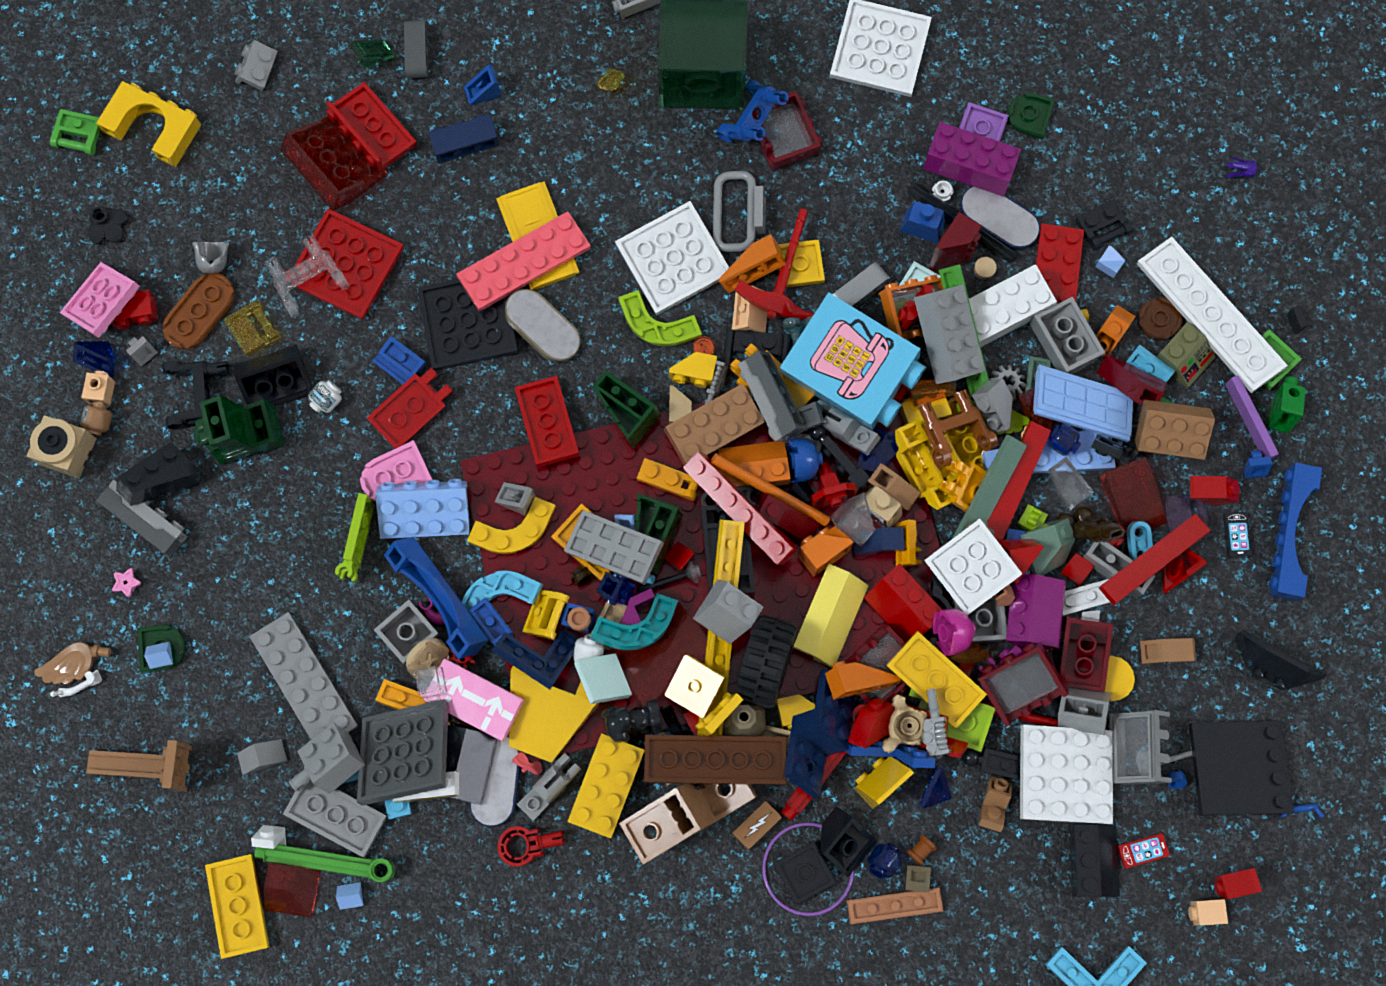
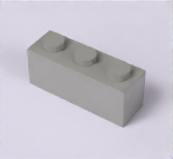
M1102 541L1092 542L1082 556L1094 565L1093 569L1107 579L1113 577L1133 561L1109 543ZM1155 575L1132 591L1130 595L1136 599L1143 595L1155 578Z

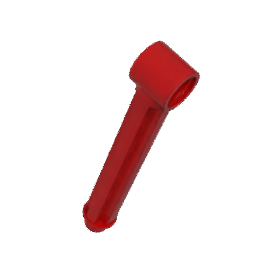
M859 705L853 710L850 733L856 721L857 713L865 705ZM845 751L825 757L822 785L846 755ZM797 787L786 803L784 802L786 806L781 813L792 821L796 815L801 816L802 811L811 801L812 797Z

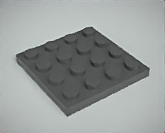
M445 699L362 718L360 756L365 766L359 770L357 803L362 806L445 788L449 705Z

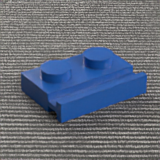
M392 336L380 349L375 359L373 358L372 362L401 384H404L415 373L418 375L426 365L423 359Z

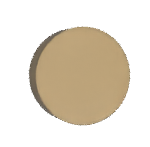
M982 257L976 261L974 273L979 279L988 280L994 276L996 263L993 259Z

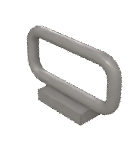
M728 171L720 174L714 183L713 241L717 248L723 252L745 251L754 243L755 232L757 234H765L766 193L763 186H756L755 178L749 172ZM743 179L748 184L747 239L742 243L727 244L721 239L722 185L727 180Z

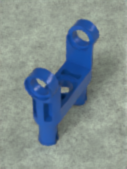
M749 79L745 89L753 95L752 100L736 125L723 123L717 129L716 135L728 143H731L733 139L750 141L752 139L757 141L763 140L759 136L765 137L766 132L761 125L775 104H786L784 101H788L787 92L777 91L774 87L762 86L757 81ZM755 108L759 110L757 119H754L752 116Z

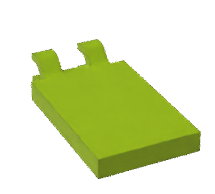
M358 493L343 555L344 561L335 569V574L343 581L346 574L352 582L356 583L358 580V569L361 567L375 504L367 494Z
M911 689L909 696L921 699L918 708L929 711V704ZM979 703L957 728H954L948 722L947 737L967 742L968 748L981 752L995 708Z

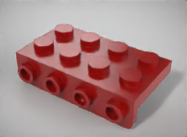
M365 82L333 104L330 101L326 103V114L332 122L336 121L340 125L339 129L345 137L349 136L353 140L352 144L358 152L362 151L366 155L365 159L371 167L375 166L380 172L417 146L416 140Z

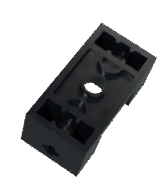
M719 505L701 506L708 594L713 587L720 520L734 521ZM744 532L738 589L754 599L755 585L750 537Z

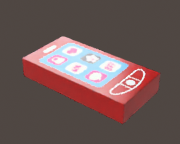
M1163 833L1117 846L1124 869L1170 856Z

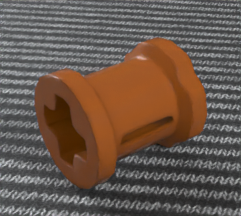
M924 835L919 837L920 840L911 850L908 849L906 851L920 866L924 864V859L932 851L935 852L937 850L936 846Z

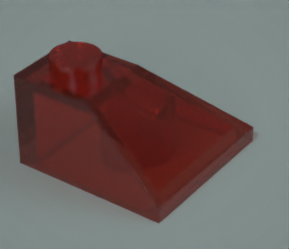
M268 863L264 884L265 911L312 917L321 870Z

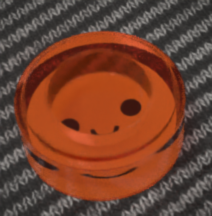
M700 336L694 341V353L699 352L713 355L715 345L711 338Z

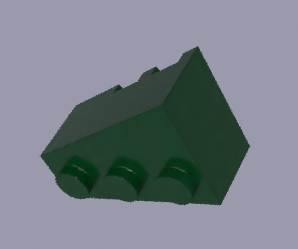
M607 370L592 386L596 395L634 449L660 418L661 414L657 406Z

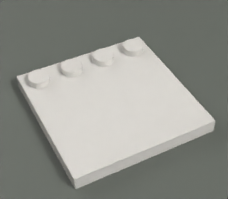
M850 0L831 68L830 78L911 97L932 17L863 0Z
M691 201L615 241L617 248L656 316L718 283L719 278L729 268Z

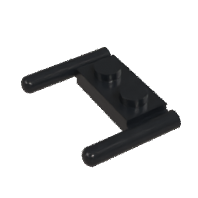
M727 329L723 362L728 365L726 376H729L731 373L730 364L732 363L733 352L745 354V349L751 343L759 351L765 352L767 350L773 357L779 356L780 363L782 364L790 352L791 336Z

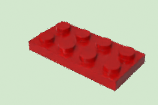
M1041 223L1035 264L1055 297L1057 304L1071 297L1076 302L1084 229Z
M557 375L516 386L515 391L536 467L539 468L580 456Z

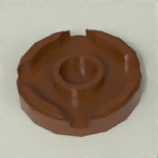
M1163 297L1146 301L1139 310L1137 317L1138 326L1142 333L1148 338L1157 341L1173 337L1181 328L1183 321L1180 312L1168 299Z

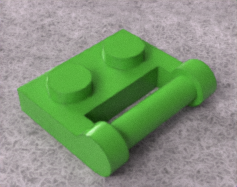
M60 109L50 138V146L55 148L61 146L84 151L88 155H94L96 142L101 130L96 122L100 117ZM65 133L87 138V141L83 143L61 137Z

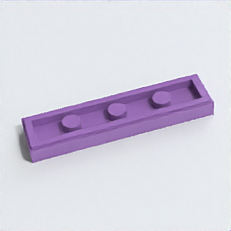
M1235 376L1225 385L1262 457H1270L1272 460L1278 455V451L1239 376Z

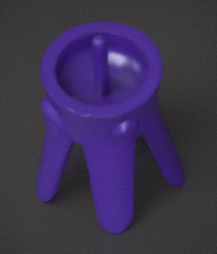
M1234 156L1230 157L1238 161L1226 164L1229 168L1243 170V172L1228 174L1227 178L1240 176L1253 178L1256 171H1260L1257 168L1256 161H1245Z

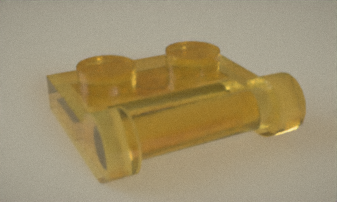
M258 300L249 303L223 319L246 356L251 355L269 343L277 341L281 337L278 331L273 329L261 310L262 306ZM254 313L266 332L264 336L260 337L248 315Z

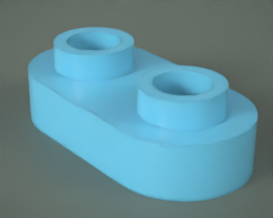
M1134 521L1127 528L1129 558L1133 561L1138 558V551H1141L1143 554L1153 546L1151 528L1142 521ZM1137 528L1140 531L1138 536L1135 535V530Z

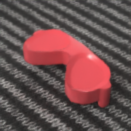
M522 752L512 759V762L522 767L521 771L523 773L527 770L537 776L542 773L541 763L539 761L530 763Z

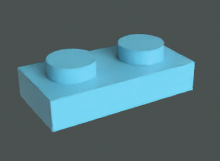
M1141 345L1136 348L1126 361V363L1165 382L1175 372L1173 368Z

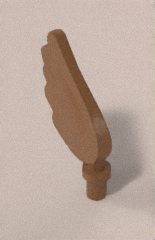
M74 643L66 647L49 662L37 668L34 674L37 677H42L44 683L71 684L75 679L83 680L85 678L84 674L91 670L94 657H110L111 648L101 647L98 644L89 646L86 643Z

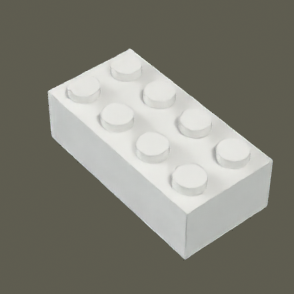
M1036 264L969 299L980 347L1029 323L1034 315L1057 304Z

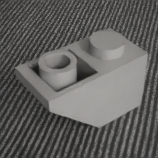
M1003 378L989 380L973 393L972 397L990 430L993 432L1008 430L1011 422L1013 397Z

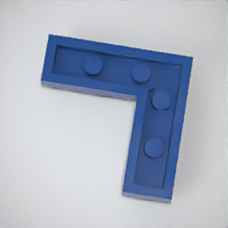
M880 739L868 748H862L849 743L848 750H844L851 756L896 757L912 768H935V758L928 755L927 751L919 750L916 745L911 746L900 743L894 751L887 753L882 748L884 739Z

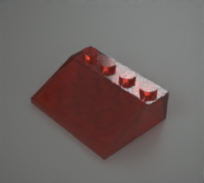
M327 116L286 133L280 151L329 208L335 211L353 202L386 177L388 172L385 169L380 172L375 166L371 167L365 159L366 155L362 151L358 152L352 144L353 140L349 136L345 137L339 129L340 125L336 121L332 122Z
M678 602L667 631L658 641L648 647L637 650L613 648L605 655L616 653L631 692L640 705L646 707L649 700L657 699L658 701L665 696L664 694L685 654L705 664L707 636L681 603Z

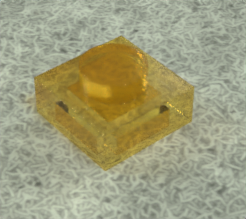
M609 69L596 84L601 90L612 92L620 86L625 76L621 70Z

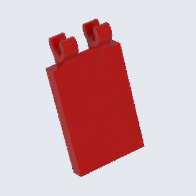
M432 368L421 378L415 373L367 417L371 424L395 449L408 442L443 410L446 405L442 401L453 392L447 384L438 392L429 384L438 376Z

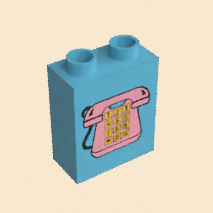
M828 292L783 361L780 370L784 377L855 418L861 425L873 431L878 422L886 427L891 424L902 405L893 398L902 384L912 390L921 378L926 366L918 362L921 350L919 347Z

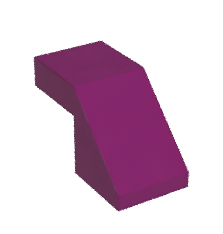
M651 588L630 598L621 624L634 625L641 622L636 609L654 601L655 596Z

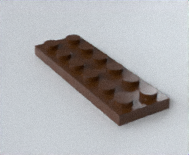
M645 735L644 783L786 785V777L784 776L786 737Z

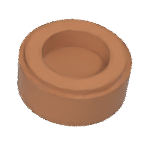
M576 607L569 612L567 621L572 629L584 631L591 624V615L586 609Z

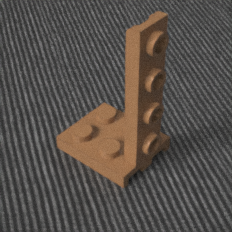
M168 740L167 746L163 749V755L89 750L86 774L160 779L162 788L177 792H187L185 780L186 774H189L190 764H188L189 750L192 751V746L180 741Z

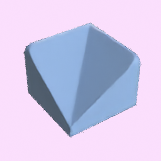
M1109 245L1095 267L1114 278L1125 262V259Z

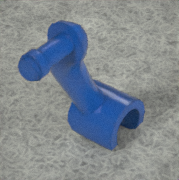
M1317 803L1293 806L1294 813L1308 812L1314 809L1319 818L1324 817V814L1317 807L1319 806ZM1283 814L1278 818H1282L1284 816H1287L1288 814Z

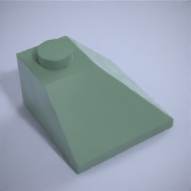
M1068 518L1047 522L1020 535L1021 539H1033L1044 546L1030 565L1032 573L1041 576L1065 564L1075 541L1073 529Z

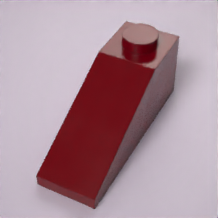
M761 492L754 505L772 524L801 540L806 539L810 535L813 537L819 526V523L763 492Z

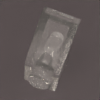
M1067 457L1048 469L1058 495L1070 510L1076 508L1094 493Z

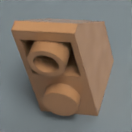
M880 463L868 480L872 487L878 486L898 501L902 508L909 511L921 494L911 484L882 463Z

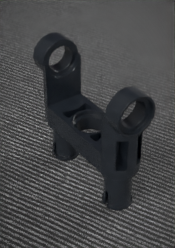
M167 361L162 363V372L165 375H175V377L193 376L195 411L173 413V416L166 417L167 429H183L186 425L195 424L197 419L203 418L199 402L210 399L209 378L210 376L229 375L227 361L208 363L207 361L189 363Z

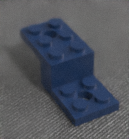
M828 668L820 670L815 709L794 715L792 718L784 772L786 778L812 798L821 795L825 757L848 750V738L850 736L855 695L833 699L825 673L829 671Z

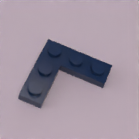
M562 629L545 656L542 657L504 632L492 649V652L550 690L574 654L577 639Z

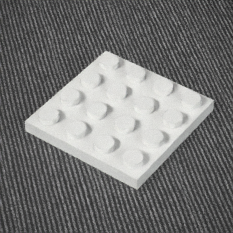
M1021 725L1020 819L1113 824L1111 730H1105V735H1099L1066 727Z

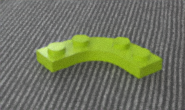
M639 290L618 297L625 319L631 330L639 338L650 344L664 347L676 346L702 337L695 315L675 322L663 323L650 317Z

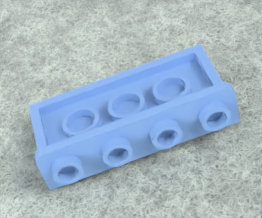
M450 479L448 482L428 480L426 483L406 481L403 484L384 482L376 489L375 496L380 539L470 534L467 481H462L461 479Z

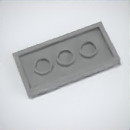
M312 781L299 792L295 791L283 815L363 858L368 854L388 817L368 805L361 806L357 803V799L338 789L328 794L314 785Z

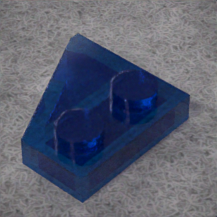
M874 428L873 432L877 433L881 438L869 455L860 452L856 468L859 469L861 467L866 473L873 474L880 463L886 466L899 449L896 444L895 433Z

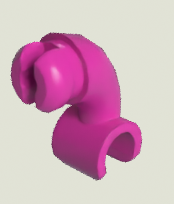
M429 597V607L424 608L422 602H419V606L424 610L425 615L430 621L439 625L445 624L440 613L432 610L434 604Z

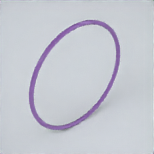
M803 822L783 829L772 839L764 854L762 866L763 879L769 894L781 907L794 914L815 916L834 909L844 900L851 888L854 870L850 874L849 883L844 894L832 906L817 912H800L784 905L774 895L768 884L766 861L772 845L785 832L801 826L822 828L821 824Z

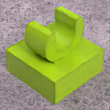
M1028 504L1017 525L1030 531L1043 525L1048 514Z

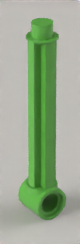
M280 844L274 849L260 847L255 849V858L263 859L264 863L271 862L365 877L376 882H387L395 874L394 864L390 860L383 858L368 859ZM380 864H385L388 868V872L384 877H380L377 874V867Z

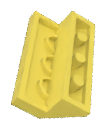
M828 563L793 648L813 656V660L832 668V665L839 658L869 585L850 572Z

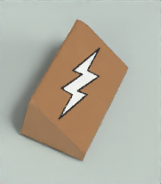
M765 801L732 834L749 850L782 816Z

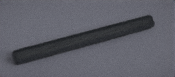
M913 182L908 187L907 192L923 204H930L933 207L942 209L945 219L950 223L953 222L959 213L916 182ZM982 228L980 229L979 233L982 236L978 241L1008 263L1015 259L1017 253Z

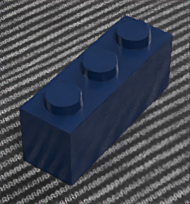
M490 114L478 115L472 120L458 121L451 126L438 127L428 132L438 164L499 146Z

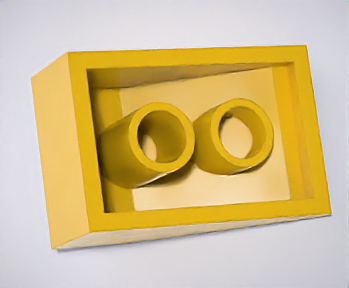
M881 757L872 765L875 769L869 775L864 772L855 780L858 785L854 789L872 809L880 805L914 774L910 768L893 757L886 759Z

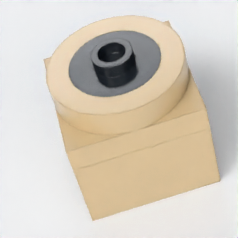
M44 415L41 423L31 434L30 449L26 457L40 466L80 479L84 469V462L88 460V453L92 450L97 438L86 429Z

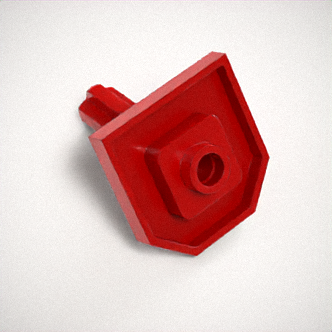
M823 461V464L819 465L818 469L822 490L812 495L810 505L815 509L827 506L837 507L845 501L855 499L857 493L856 483L840 484L836 473H832L829 463Z

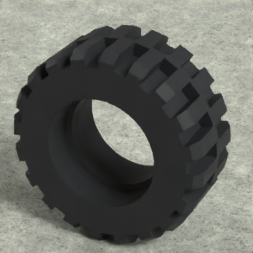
M761 615L757 618L747 645L736 687V693L743 701L765 708L775 706L796 638L797 627L794 623L767 615Z

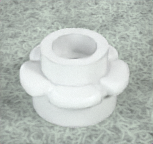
M939 181L932 188L933 195L942 201L949 200L953 194V188L947 181Z

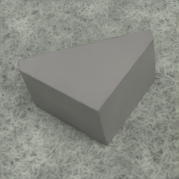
M504 482L495 503L526 516L535 494L530 487Z
M282 739L256 743L237 753L242 775L288 762Z

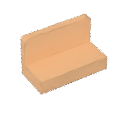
M736 292L732 329L735 331L752 330L766 333L767 313L749 303Z

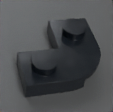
M1098 434L1091 446L1099 455H1109L1127 462L1135 461L1139 453L1136 444L1119 440L1116 443Z

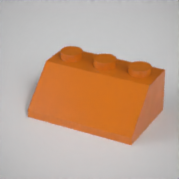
M773 441L718 449L720 456L774 486L790 484L785 442ZM721 469L722 473L735 488L751 486Z

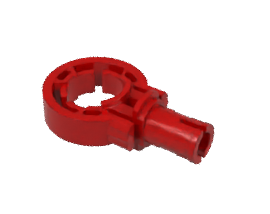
M520 826L510 827L501 834L498 840V854L506 864L523 867L530 864L536 857L544 856L543 851L534 853L532 851L565 845V839L555 840L556 838L564 837V833L560 830L558 832L529 837V835L540 833V829L530 830ZM514 831L518 833L511 834V837L522 836L527 843L526 852L522 857H514L509 851L511 838L507 836ZM506 855H507L509 858H511V859L514 858V860H522V861H521L520 863H514V862L510 861V860L506 857Z

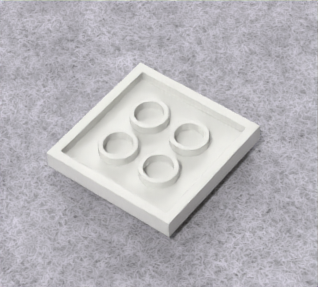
M978 519L924 560L966 615H969L1023 574L981 519Z

